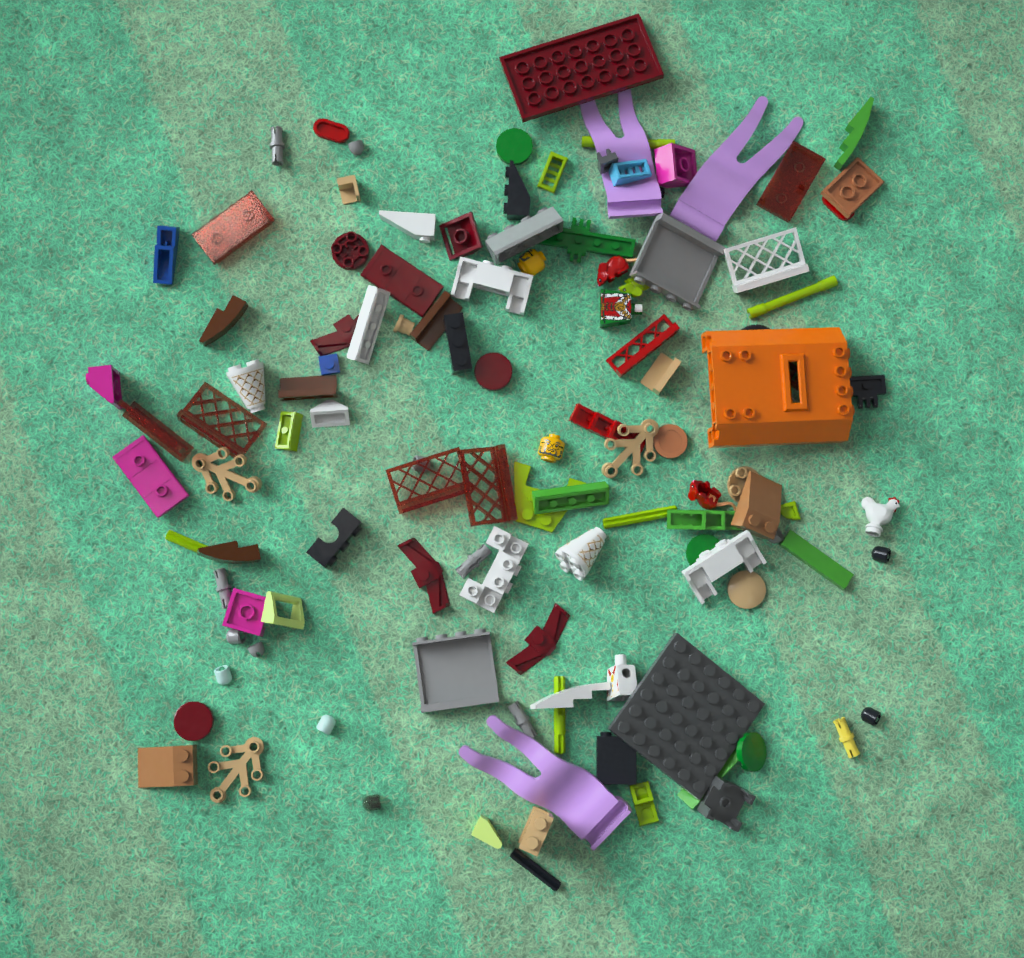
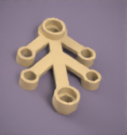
M646 419L641 425L627 426L620 424L617 427V432L621 436H627L629 433L639 434L634 439L614 440L607 438L605 440L604 446L608 450H614L616 447L626 448L613 462L603 464L601 468L602 474L607 478H614L618 473V468L632 454L631 472L636 476L641 475L643 467L640 465V444L645 440L646 451L643 456L647 461H654L656 453L653 451V437L659 431L658 423L653 419ZM651 425L652 431L648 432L647 427ZM622 427H626L625 433H621ZM609 441H613L612 447H608ZM652 452L653 456L648 459L647 454ZM639 466L640 471L638 473H635V467ZM609 468L614 469L612 474H608Z
M221 447L210 455L198 453L192 458L193 468L202 473L207 483L205 486L207 493L213 494L219 489L218 484L214 482L211 476V471L216 474L224 491L222 497L225 501H231L236 496L227 479L245 486L246 490L251 493L257 492L262 487V481L259 477L252 476L246 478L229 470L246 464L247 458L243 454H239L233 460L219 466L211 462L227 458L230 451L226 447ZM221 450L225 452V456L221 455ZM238 458L242 459V464L238 462ZM250 482L254 484V488H251ZM210 485L214 486V491L210 490ZM227 492L231 494V498L227 496Z
M251 737L243 745H224L220 748V754L223 757H229L232 753H245L238 760L212 761L208 764V770L211 773L233 768L221 785L211 790L210 798L213 802L220 803L226 799V790L238 774L240 775L241 783L239 794L242 797H247L251 794L252 789L249 786L247 762L250 758H252L253 764L251 778L255 781L263 778L264 773L261 770L259 755L264 750V743L260 738ZM252 743H255L257 745V749L255 751L251 750ZM225 747L230 750L228 755L223 753ZM213 763L217 764L218 768L216 771L211 769ZM255 771H259L261 773L260 778L257 779L254 777ZM243 787L248 788L249 792L247 795L242 793ZM216 791H219L221 793V797L219 799L215 798L214 796Z

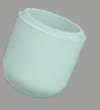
M223 665L226 669L221 671L219 669L222 666L217 667L214 670L217 682L220 685L229 684L232 680L229 666Z
M323 715L317 725V729L329 735L336 721L330 715Z

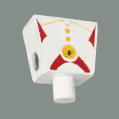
M624 654L615 655V665L607 670V682H610L611 690H607V701H627L637 687L635 666L627 665L626 655Z

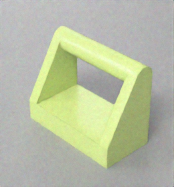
M268 591L261 622L303 630L305 619L301 598ZM275 600L293 604L290 619L277 616Z
M481 814L471 835L496 849L501 848L502 840L490 820Z

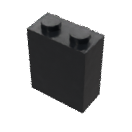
M600 732V736H596V778L603 784L637 785L636 751L619 737L612 736V732Z

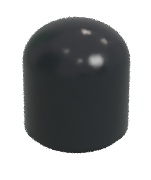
M876 546L871 553L872 559L887 563L890 559L891 550L890 548Z
M871 707L864 708L861 712V719L872 726L878 724L881 712Z

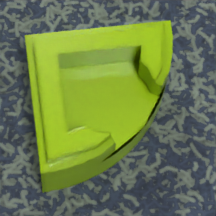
M795 501L781 505L780 513L783 517L789 520L801 519Z

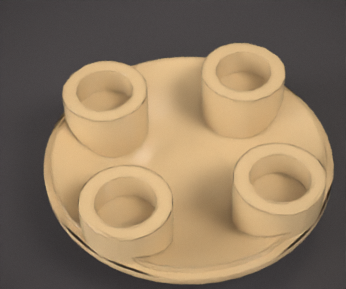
M738 467L732 471L728 478V493L737 503L739 502L749 471L758 474L751 467Z
M744 570L737 572L731 577L727 592L733 604L743 609H751L763 601L766 594V586L760 575Z

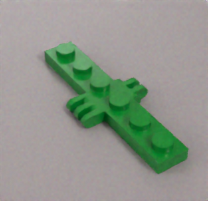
M573 217L571 229L563 228L562 232L538 243L540 245L567 249V254H570L569 261L573 262L574 255H578L577 263H581V257L586 256V252L633 259L636 239L589 232L591 220H587L585 227L583 226L584 219L580 218L578 226L576 225L577 219Z

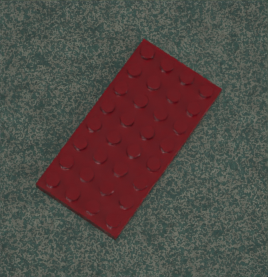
M639 14L499 57L522 122L664 78V73Z

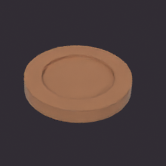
M674 424L660 427L657 435L653 437L655 451L667 459L677 458L682 455L688 443L684 430Z

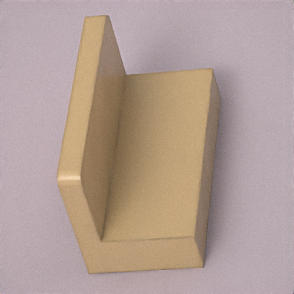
M660 353L640 383L659 395L680 366L681 361L676 357L672 360L665 354Z

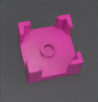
M233 588L222 626L263 637L265 623L261 622L266 597Z

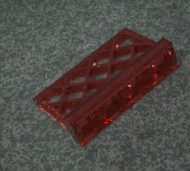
M204 382L185 408L177 413L178 421L216 447L228 448L230 451L229 455L232 458L239 454L245 456L246 452L267 426V423L206 382ZM206 388L213 392L214 399L202 400V393ZM226 401L229 409L218 411L216 402ZM214 403L215 411L204 413L203 404ZM194 405H201L202 413L194 415L189 410ZM241 411L244 414L245 420L233 422L232 412ZM230 413L231 422L220 424L218 415ZM216 415L217 424L208 425L205 417ZM257 422L261 426L257 431L249 432L247 423ZM245 424L246 433L235 434L234 425ZM232 426L233 435H223L220 427ZM247 436L248 443L242 448L237 444L236 438Z
M122 399L117 403L126 410L122 415L124 418L180 462H183L194 449V447L135 401L130 406Z
M505 444L459 450L458 455L470 526L510 523L518 520ZM484 452H491L492 460L489 464L481 458ZM464 454H471L476 458L472 465L465 461ZM478 461L486 466L482 474L473 468ZM488 469L495 475L493 482L484 477ZM471 471L479 477L475 484L468 480V474ZM481 479L489 485L485 493L477 487ZM492 488L498 493L496 501L487 495ZM474 490L482 496L478 503L471 498ZM484 499L493 504L488 512L480 506ZM495 507L501 511L502 518L496 519L491 515ZM477 509L485 514L482 521H475L474 513Z
M459 447L386 470L399 514L473 491ZM457 452L459 458L456 466L445 462L448 455ZM446 455L445 458H444V460L438 458V457H441V456ZM431 459H437L442 462L437 472L427 467ZM427 461L425 466L420 464L422 462ZM444 463L454 468L449 478L439 474ZM459 463L461 464L462 470L457 468ZM417 464L424 468L419 478L408 473L412 465ZM406 467H409L408 470H407V472L404 471V470H402V469H403V468H406ZM425 469L436 474L431 484L421 480ZM399 470L405 473L400 484L392 479L391 472ZM458 470L464 474L466 481L456 483L451 478L455 471ZM407 475L417 479L413 490L402 485ZM437 476L448 480L444 488L439 489L433 486ZM419 481L429 486L426 494L421 495L414 491ZM449 482L454 483V485L448 486ZM394 483L399 486L398 489H397V491H396V488H395ZM401 487L411 492L407 500L399 501L398 492ZM431 487L436 489L435 491L429 492ZM413 493L418 495L416 497L411 498Z

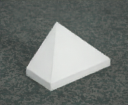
M333 399L326 400L310 410L312 428L350 425L348 407Z

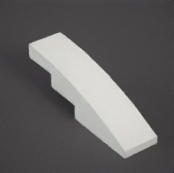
M610 682L585 684L564 689L531 704L530 709L574 707L573 699H592V691L611 690Z

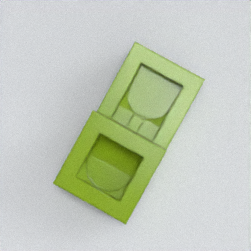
M646 781L629 786L639 826L659 822L649 782Z

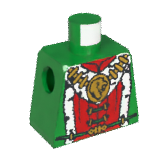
M606 289L600 290V328L630 324L631 315H642V303H631L630 293Z

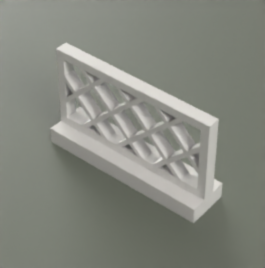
M796 227L723 249L734 293H740L809 272ZM792 233L794 238L791 246L782 242L785 235ZM769 239L778 242L773 252L764 247ZM753 244L760 248L755 257L746 253L749 246ZM780 244L789 248L784 258L776 254ZM737 250L742 253L737 263L731 260L730 251ZM762 250L771 254L767 263L758 259ZM791 251L798 254L799 262L792 263L787 260ZM745 255L753 259L749 269L740 265ZM774 256L782 260L780 267L776 269L769 266ZM756 261L765 266L760 274L751 271ZM738 267L747 271L744 278L737 280L735 276Z

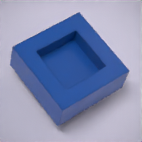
M337 353L318 357L322 376L341 373Z

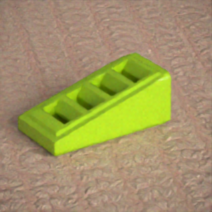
M551 151L537 187L555 193L568 158ZM552 159H554L556 161L561 162L562 165L559 166L557 164L552 163L551 161ZM549 166L559 169V172H554L548 168ZM546 173L557 176L556 180L547 177ZM547 180L554 183L553 187L544 184L543 181Z

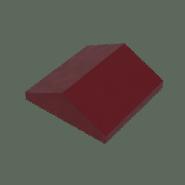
M473 212L466 213L439 225L449 260L458 259L460 256L472 255L483 247ZM445 228L448 229V233L455 253L454 255L452 254V250L449 244Z

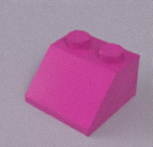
M674 143L654 149L656 178L659 186L665 188L687 187L697 173L695 150Z
M112 365L88 367V373H86L87 385L117 409H123L120 372Z

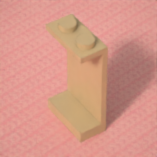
M533 806L518 840V843H520L519 849L538 856L554 819L552 813Z

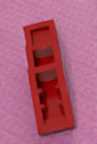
M579 403L576 404L568 420L604 439H634L639 434L629 433L627 436H621L617 432V427L622 424L621 422L612 420L599 412H594ZM622 427L621 433H625L626 427ZM645 440L640 444V455L646 444Z

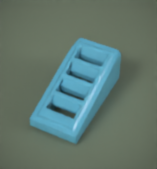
M647 159L612 163L609 169L613 186L631 183L652 176Z

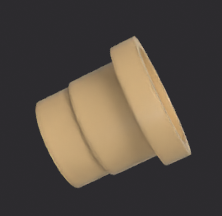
M400 314L393 331L410 336L415 323Z

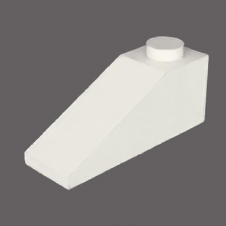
M379 210L381 220L419 240V242L430 243V241H435L436 214Z

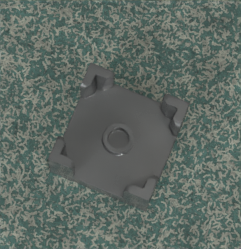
M714 775L712 783L705 792L697 811L712 821L714 819L718 820L730 829L739 832L742 823L737 819V816L744 802L746 801L752 805L756 796L747 789Z

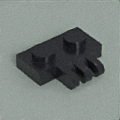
M885 375L850 378V386L853 387L852 397H857L858 409L863 408V401H865V408H870V401H872L873 408H878L877 395L886 394Z

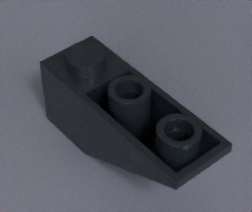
M510 160V167H506L505 178H509V185H505L504 196H508V203H504L503 214H507V220H522L530 214V196L513 160Z

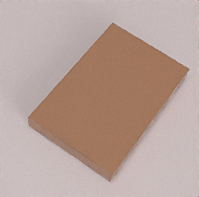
M857 157L820 194L848 219L883 185L884 181Z

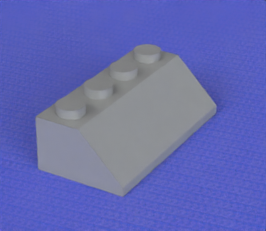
M553 206L542 208L535 216H526L521 220V223L515 226L511 224L505 227L503 232L499 234L493 233L487 237L485 245L496 265L563 231V219Z

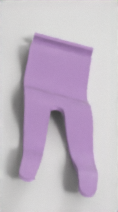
M631 89L618 92L620 124L624 133L622 138L615 137L605 124L595 100L580 104L585 126L594 142L597 153L600 152L603 157L606 156V149H610L611 153H616L618 162L647 159L652 176L619 186H613L609 171L601 174L607 195L608 218L648 217L663 213L661 208V190L656 178L650 146L646 134L636 117Z
M759 97L741 124L702 165L679 197L669 216L716 242L725 224L747 193L792 144L803 126V119L800 117L793 118L788 126L747 162L739 163L736 158L757 128L768 104L766 97Z
M495 715L488 717L487 725L500 738L520 750L540 770L541 775L539 777H532L505 761L483 755L467 745L459 749V755L467 763L497 778L527 801L555 813L581 840L583 838L586 839L593 851L632 812L630 805L623 798L614 796L593 774L554 755L538 741L505 724Z

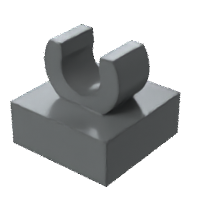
M606 149V156L603 157L600 152L597 153L600 174L608 172L612 163H618L616 153H611L610 149Z

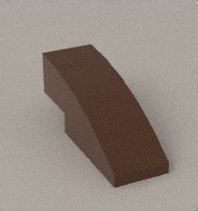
M233 295L224 311L217 308L199 342L203 346H207L225 335L243 316L249 306L247 302Z
M237 541L198 548L197 555L222 563L248 564L261 560L258 544L238 548Z

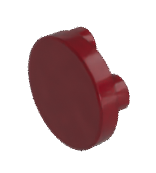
M349 231L337 237L332 244L333 260L339 267L345 270L358 269L368 260L369 246L361 235Z
M499 353L483 355L475 365L476 381L483 389L489 391L503 389L512 378L510 361Z
M197 701L183 704L178 708L174 716V728L177 734L188 741H197L205 738L210 734L214 725V716L210 708L204 703Z

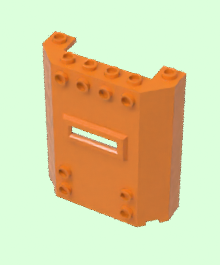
M840 327L705 331L701 334L702 354H707L712 419V427L707 429L708 448L828 444L848 441L855 408L851 400L853 387L850 386V378L852 376L848 360L850 358V349L847 347V341ZM789 362H797L800 403H792Z

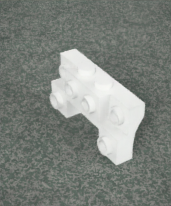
M460 256L451 290V297L469 301L473 288L508 296L505 311L524 316L534 275L512 270L511 267L506 265L499 267L490 261L484 260L480 262Z
M496 526L493 527L486 545L499 552L483 584L468 578L459 596L492 613H495L504 593H509L513 585L510 581L513 575L517 577L522 567L519 563L529 545Z
M745 530L731 540L723 539L719 541L715 548L702 552L699 558L696 559L697 562L681 571L701 604L705 603L704 600L709 596H716L718 594L711 582L717 580L741 563L744 564L750 573L759 564L762 563L764 565L767 563L749 531Z

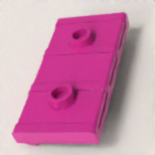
M144 435L112 457L158 519L189 497V494Z

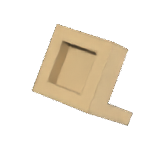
M355 175L337 178L344 205L361 201Z

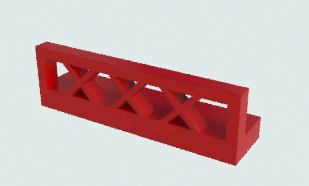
M663 314L610 356L606 362L621 378L678 333L680 327L676 322L672 324L667 316ZM664 320L669 328L664 332H657V325ZM646 333L654 334V339L650 343H642L643 336ZM631 345L640 346L636 354L628 355V347ZM617 356L625 357V362L618 368L612 362Z

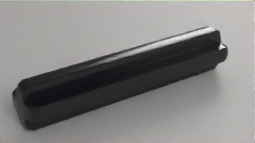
M517 848L512 851L510 857L553 891L559 889L561 886L559 880Z

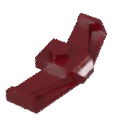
M349 314L333 324L337 330L336 332L310 340L318 354L324 356L350 347L359 315L354 320Z
M411 538L399 544L398 548L416 567L410 572L419 589L424 586L427 588L432 613L435 614L450 606L443 570L439 562L433 559L416 538Z
M555 603L543 630L536 626L525 639L529 646L506 663L518 674L522 675L546 656H550L556 648V644L570 615Z

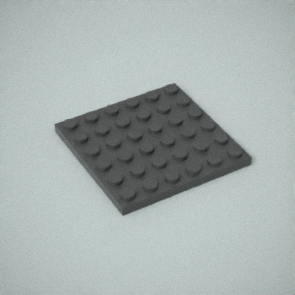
M674 633L608 729L694 798L701 800L711 785L714 775H718L736 748L739 739L747 732L765 703L680 634Z

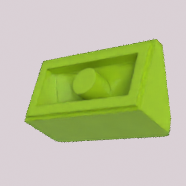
M281 411L275 449L297 452L303 414Z

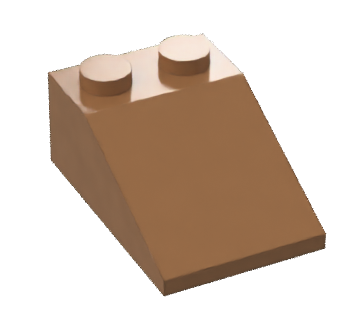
M749 471L731 526L743 531L747 530L750 534L762 539L774 540L780 523L782 485Z
M197 745L138 748V788L192 786L198 784Z

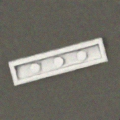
M371 285L368 286L347 358L369 365L391 292Z

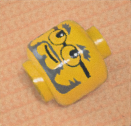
M530 249L519 256L517 265L522 273L535 276L545 269L544 261H546V257L542 251L537 252L535 249Z
M549 434V437H543L538 449L541 460L556 463V461L562 458L565 443L560 440L559 435Z

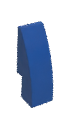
M157 226L153 283L173 284L180 227Z

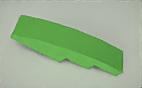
M873 97L869 98L845 129L849 135L839 147L844 153L834 165L839 171L851 156L863 135L870 117L874 101Z
M667 509V529L741 530L731 526L735 511Z

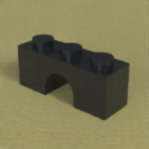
M463 312L444 315L443 322L449 345L452 375L471 372L472 364Z
M342 508L331 522L339 531L337 540L333 543H326L318 537L306 552L325 568L327 566L332 567L338 559L336 557L340 551L344 552L350 545L348 541L351 537H357L363 529L361 528L362 522L345 508Z

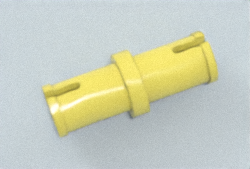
M845 717L834 720L833 723L840 736L839 741L843 743L848 758L858 756L860 751L853 739L855 736L850 732Z

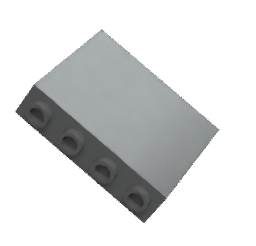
M663 212L656 215L629 276L634 278L636 283L649 286L652 292L665 295L667 300L682 304V308L685 310L700 309L701 306L698 302L718 257L724 255L723 249L726 247Z
M485 628L474 630V634L468 635L466 631L456 632L454 637H447V634L436 635V639L428 640V637L416 638V642H412L420 693L421 713L500 702L490 631L486 632Z

